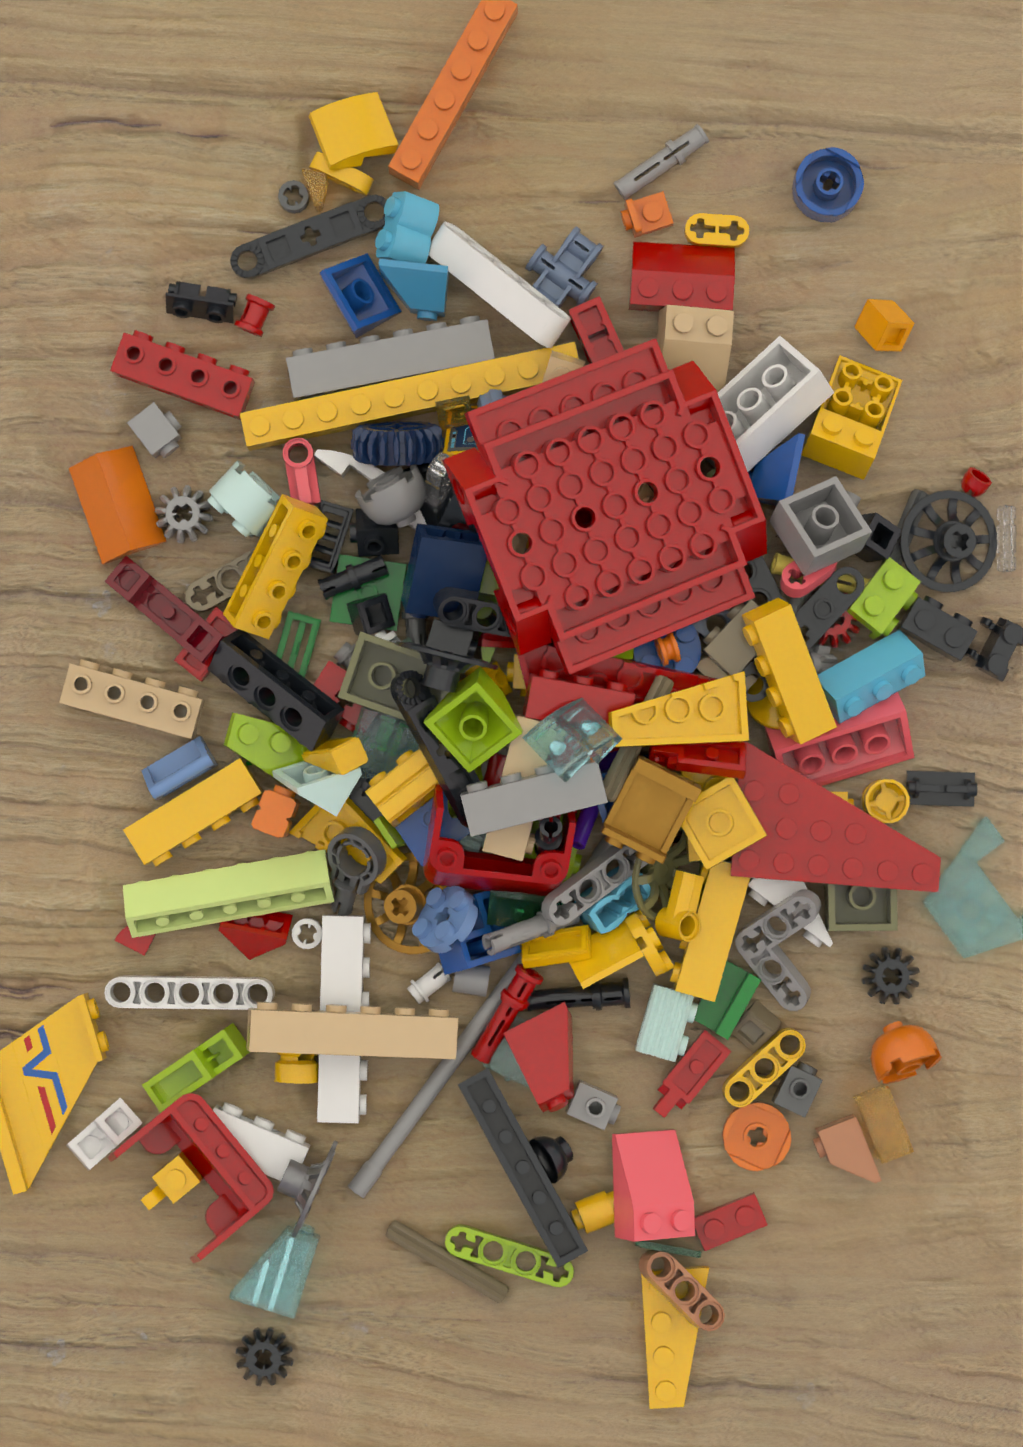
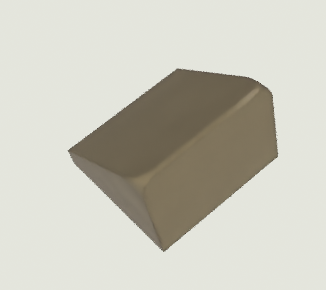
M756 1000L741 1016L732 1034L755 1053L777 1031L781 1021Z

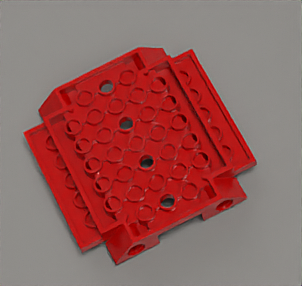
M655 338L464 413L478 450L476 447H473L442 461L467 525H475L499 588L493 592L518 656L552 643V638L566 675H570L756 598L744 566L748 565V561L767 554L766 519L718 393L694 361L668 370ZM705 458H710L716 465V472L711 478L704 476L700 470V464ZM642 483L650 484L654 490V497L649 503L643 502L639 498L638 489ZM580 508H585L591 513L592 521L587 528H582L576 523L575 515ZM518 533L525 535L529 541V547L523 554L517 553L512 547V539Z

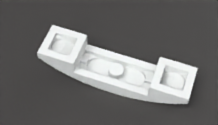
M317 449L314 454L317 460L342 478H344L350 468L356 470L369 481L385 473L372 464L359 463L352 455L342 452ZM420 510L414 513L416 520L408 524L414 530H416L417 524L427 525Z

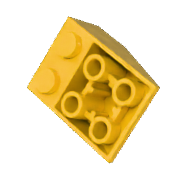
M839 355L829 380V385L834 393L819 406L801 455L864 480L876 457L903 380Z

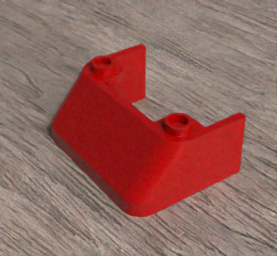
M435 784L423 863L424 875L429 882L439 886H459L466 889L546 897L562 884L569 870L576 828L575 811L563 814L561 831L563 839L561 846L557 850L543 851L535 859L523 858V861L496 854L464 851L458 841L440 837L444 811L443 790L439 784Z
M193 1093L182 1095L107 1156L110 1162H112L137 1141L147 1152L155 1155L164 1154L177 1145L215 1191L219 1198L207 1208L205 1214L206 1224L215 1237L189 1258L193 1263L205 1258L271 1201L274 1193L273 1185L269 1178L201 1096Z

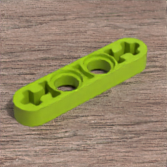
M462 1224L453 1226L446 1234V1248L450 1254L553 1287L566 1286L573 1278L574 1267L571 1261L564 1264V1269L568 1271L567 1276L561 1275L559 1280L554 1279L553 1272L547 1269H543V1276L536 1274L541 1267V1256L548 1257L545 1262L546 1265L556 1267L552 1256L546 1249ZM460 1232L466 1233V1240L474 1243L476 1242V1236L483 1237L478 1245V1256L471 1254L474 1249L472 1246L463 1245L461 1250L456 1249L455 1242L451 1240V1237H456ZM496 1241L501 1244L503 1254L499 1259L490 1260L484 1255L483 1248L488 1242ZM528 1251L535 1256L536 1263L533 1268L522 1270L517 1266L516 1258L521 1252Z

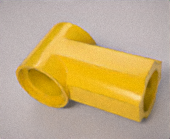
M676 870L668 905L658 912L655 919V928L660 936L684 942H691L697 938L701 930V920L696 910L704 877Z

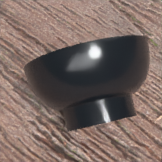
M538 1136L531 1139L529 1143L550 1182H558L565 1175L568 1163L573 1160L571 1147L561 1136L555 1139L549 1136Z

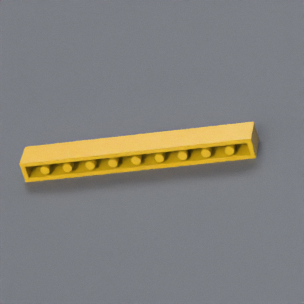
M575 342L553 346L552 348L533 350L240 413L246 446L249 451L285 444L293 438L309 439L355 429L365 423L393 421L440 411L442 408L449 409L478 402L479 395L487 393L490 389L501 390L503 395L510 396L542 383L552 350L579 359ZM451 401L450 403L441 404L442 402ZM456 402H462L461 405L451 406V404L453 405V403L455 404Z

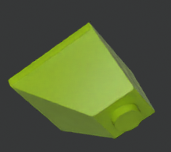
M481 666L459 682L456 693L449 692L424 720V724L468 773L523 733L503 691Z

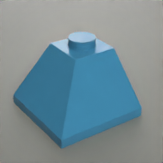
M379 259L378 266L381 277L410 313L417 314V319L424 321H437V316L445 317L449 283L448 266Z

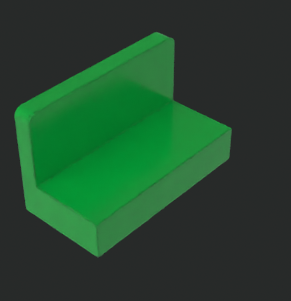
M727 960L715 1002L701 998L694 1020L728 1040L761 979Z

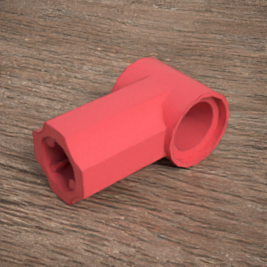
M293 438L283 448L290 497L311 505L320 504L322 502L313 447L303 438ZM296 446H303L308 450V457L302 463H294L290 460V452Z

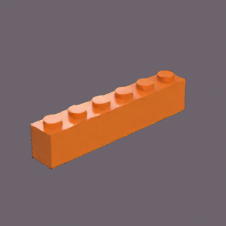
M511 0L480 1L388 165L390 175L420 190L518 14V4Z

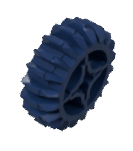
M374 422L359 425L352 430L351 449L353 450V458L359 463L372 464L374 466H410L435 462L442 457V448H444L442 429L430 422Z

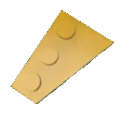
M349 797L337 817L314 805L289 832L297 838L302 837L315 844V848L319 850L325 849L327 853L330 841L343 829L358 826L369 830L380 840L386 852V867L382 874L374 880L380 884L385 882L407 859L398 848L392 849L388 842L382 837L377 826ZM348 838L342 839L341 844ZM347 845L348 855H351L357 863L368 866L367 862L372 857L366 858L362 850L352 845Z

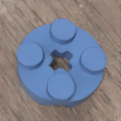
M459 886L446 887L443 890L439 887L432 889L426 897V904L418 920L412 927L413 935L419 939L422 945L434 953H446L452 950L449 945L457 939L463 942L475 925L478 915V908L473 905L475 898Z

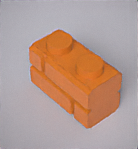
M276 784L273 790L268 789L264 791L259 802L261 809L256 810L251 823L253 828L277 838L287 837L293 824L291 818L296 817L301 804L295 798L296 793L291 789Z

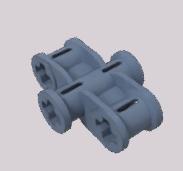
M577 226L565 239L555 256L547 251V246L541 244L525 267L526 270H534L540 275L532 286L559 308H561L568 296L577 301L576 306L585 303L598 285L594 280L592 282L588 281L583 275L597 259L604 246L601 243L596 245L580 233L581 229Z

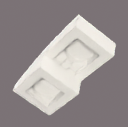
M120 1097L66 1146L89 1171L143 1123Z

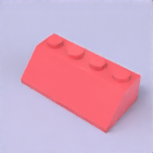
M898 692L840 724L834 718L836 728L801 745L789 737L786 738L780 729H771L764 726L771 756L820 786L915 758L906 709Z

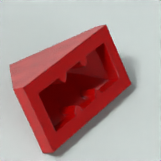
M275 912L220 922L219 931L241 953L251 960L286 944L293 915Z

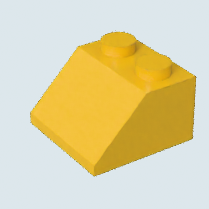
M623 920L612 931L603 934L595 931L591 934V959L569 962L584 989L640 959L644 955L626 922Z

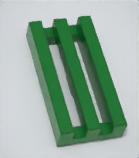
M288 611L276 656L281 660L283 659L293 621H300L288 665L294 669L307 623L312 624L299 674L306 678L322 620Z

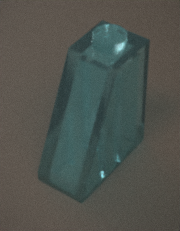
M303 1224L297 1236L293 1237L292 1233L295 1226L288 1225L232 1288L229 1299L294 1319L320 1239V1235L314 1233L315 1228Z

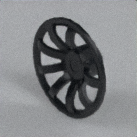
M953 490L937 491L926 495L915 503L903 521L899 541L901 557L907 570L921 581L920 584L939 592L965 590L980 581L991 568L997 550V531L988 510L971 495ZM948 499L947 522L935 512L931 505L932 502ZM958 500L966 502L975 508L962 523L959 522L957 517ZM922 509L929 520L937 527L936 531L912 525ZM980 516H982L987 526L989 535H975L974 531L970 528ZM909 534L933 540V545L910 553L908 544ZM989 543L987 556L984 563H982L972 552L976 544ZM937 553L938 557L925 576L919 571L914 562ZM964 558L968 564L978 571L972 577L962 582L959 565L961 559ZM949 561L950 576L953 584L935 582L938 572Z
M396 641L395 644L420 653L423 664H427L422 681L423 686L456 693L460 674H464L472 666L478 665L498 670L497 665L477 658L452 654L453 652L445 650L442 652L439 649L412 642Z

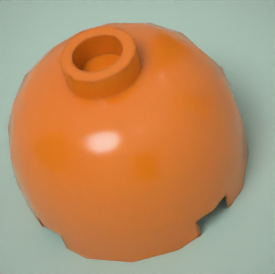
M901 1021L893 1022L883 1028L884 1034L876 1039L871 1049L870 1057L877 1081L880 1082L882 1080L884 1084L911 1078L917 1075L915 1070L919 1069L923 1064H925L928 1070L942 1058L936 1042L925 1029L911 1024L903 1026Z

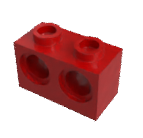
M600 296L568 310L570 322L589 364L624 351Z

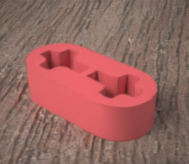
M792 561L783 569L780 580L781 590L789 597L801 598L829 579L836 571L838 562L804 577L795 561ZM791 576L794 579L803 576L802 584L799 582L790 583Z

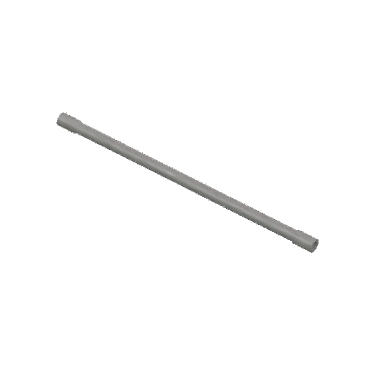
M604 835L593 850L592 856L585 866L613 846L604 840L606 835ZM590 879L581 883L579 887L580 894L590 888L592 885ZM558 902L556 904L557 908L561 907L563 903ZM521 953L458 1037L456 1059H442L371 1158L363 1164L349 1183L348 1187L362 1198L367 1195L381 1176L389 1160L483 1034L487 1024L502 1001L500 998L502 989L508 988L516 974L515 967L517 964H522Z

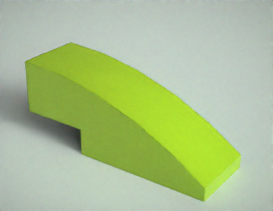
M232 1023L152 1077L142 1086L161 1113L182 1095L192 1093L250 1052L246 1049V1040L235 1024Z

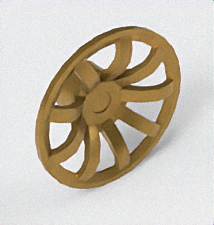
M412 852L403 853L407 857L405 861H409V872L405 884L402 885L396 871L389 877L393 886V892L391 893L374 889L376 881L370 883L369 890L364 893V911L367 922L371 923L372 932L387 947L409 955L423 954L431 950L421 943L420 946L402 945V942L407 932V926L413 927L426 904L425 893L435 884L426 880L420 886H415L419 862ZM372 898L385 901V913L376 918L372 909ZM389 920L398 924L393 940L385 935L379 927Z

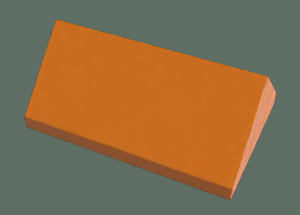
M133 446L96 453L69 468L102 564L167 542L163 529L157 527L156 522L159 521V517L155 513V506Z

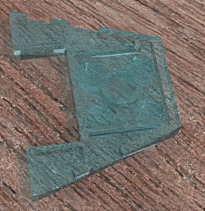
M987 816L979 821L976 825L977 827L968 840L964 842L949 867L940 876L939 892H929L922 902L962 958L1023 939V915L1020 918L1015 916L977 864V861L1005 842Z

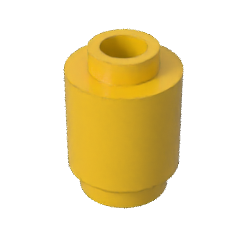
M604 1190L574 1202L576 1209L570 1211L577 1230L584 1228L586 1234L614 1224V1191L606 1193Z

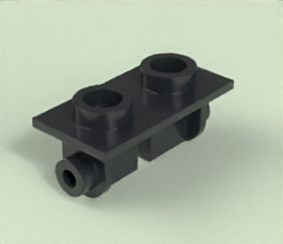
M177 281L176 284H169L168 293L166 292L165 294L166 313L180 318L194 317L207 319L213 323H234V307L237 302V293H231V289L207 286L204 297L199 296L201 285Z
M907 771L906 789L910 797V805L974 807V796H977L975 773Z

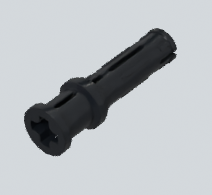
M628 977L623 978L619 982L601 983L599 980L584 989L582 986L533 990L528 999L530 1004L527 1007L528 1012H532L535 1010L551 1009L565 1002L568 1008L593 1006V1009H596V1011H600L603 1007L624 1005L625 1008H631Z

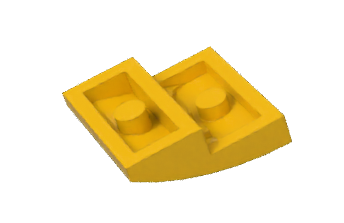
M378 92L345 98L320 107L309 114V119L329 170L361 166L364 157L394 154L397 151L399 144Z

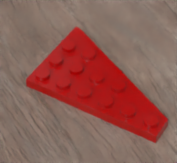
M742 742L747 744L746 774L744 779L738 778V785L768 836L732 856L730 876L939 892L941 857L752 744Z

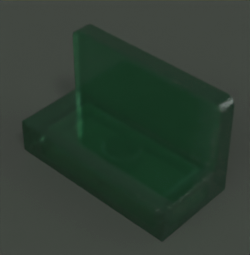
M490 890L487 925L508 927L536 916L537 912L541 911L542 902L546 896ZM558 902L556 905L562 906L563 903Z

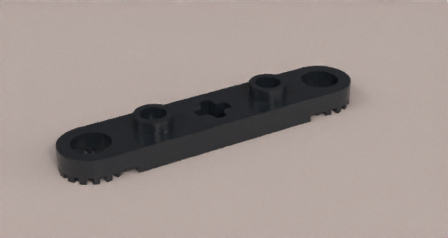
M376 194L368 195L357 201L347 203L259 237L251 242L241 244L232 252L230 258L231 267L240 278L254 279L383 229L385 214L382 219L374 222L365 217V209L374 203L381 205L384 209L387 200ZM311 228L314 233L320 232L321 236L316 238V245L311 246L308 241L302 242L301 238L306 236V229ZM247 252L253 253L257 257L255 268L249 271L243 270L238 266L239 257Z
M842 567L836 570L795 614L799 628L805 626L808 629L805 634L808 638L806 642L808 651L863 592L864 579L855 568ZM850 575L854 578L856 588L853 593L843 594L838 590L837 580L840 576ZM753 659L741 672L745 671V678L748 675H757L762 680L763 686L758 694L751 695L746 692V700L749 702H756L766 697V689L769 688L766 678L760 675Z
M413 670L401 672L392 679L390 685L391 695L458 820L463 826L468 828L460 795L462 792L467 791L466 785L480 782L474 770L468 773L448 749L445 750V755L439 756L436 750L439 749V744L442 743L424 724V720L439 703L435 696L431 694L429 688L422 685V674ZM406 679L411 680L415 686V694L412 698L406 697L407 695L403 694L404 690L402 691L403 686L401 685H403V681Z

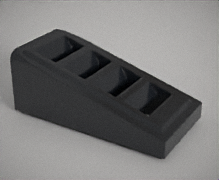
M321 500L322 503H320L318 509L324 515L325 512L342 516L344 519L342 523L329 519L326 523V526L340 530L338 536L325 532L321 538L335 542L334 549L316 544L313 551L331 555L330 562L312 557V551L308 567L333 575L338 565L339 555L342 552L354 510Z

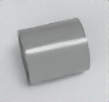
M479 965L455 972L452 992L486 997L491 967Z

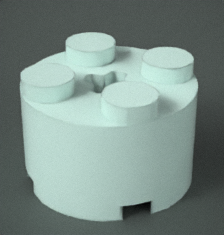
M237 460L209 490L211 496L207 501L221 514L224 512L226 514L229 513L235 519L232 525L245 537H253L254 535L260 537L280 497L256 473L252 471L248 474L245 470L241 471L245 464Z

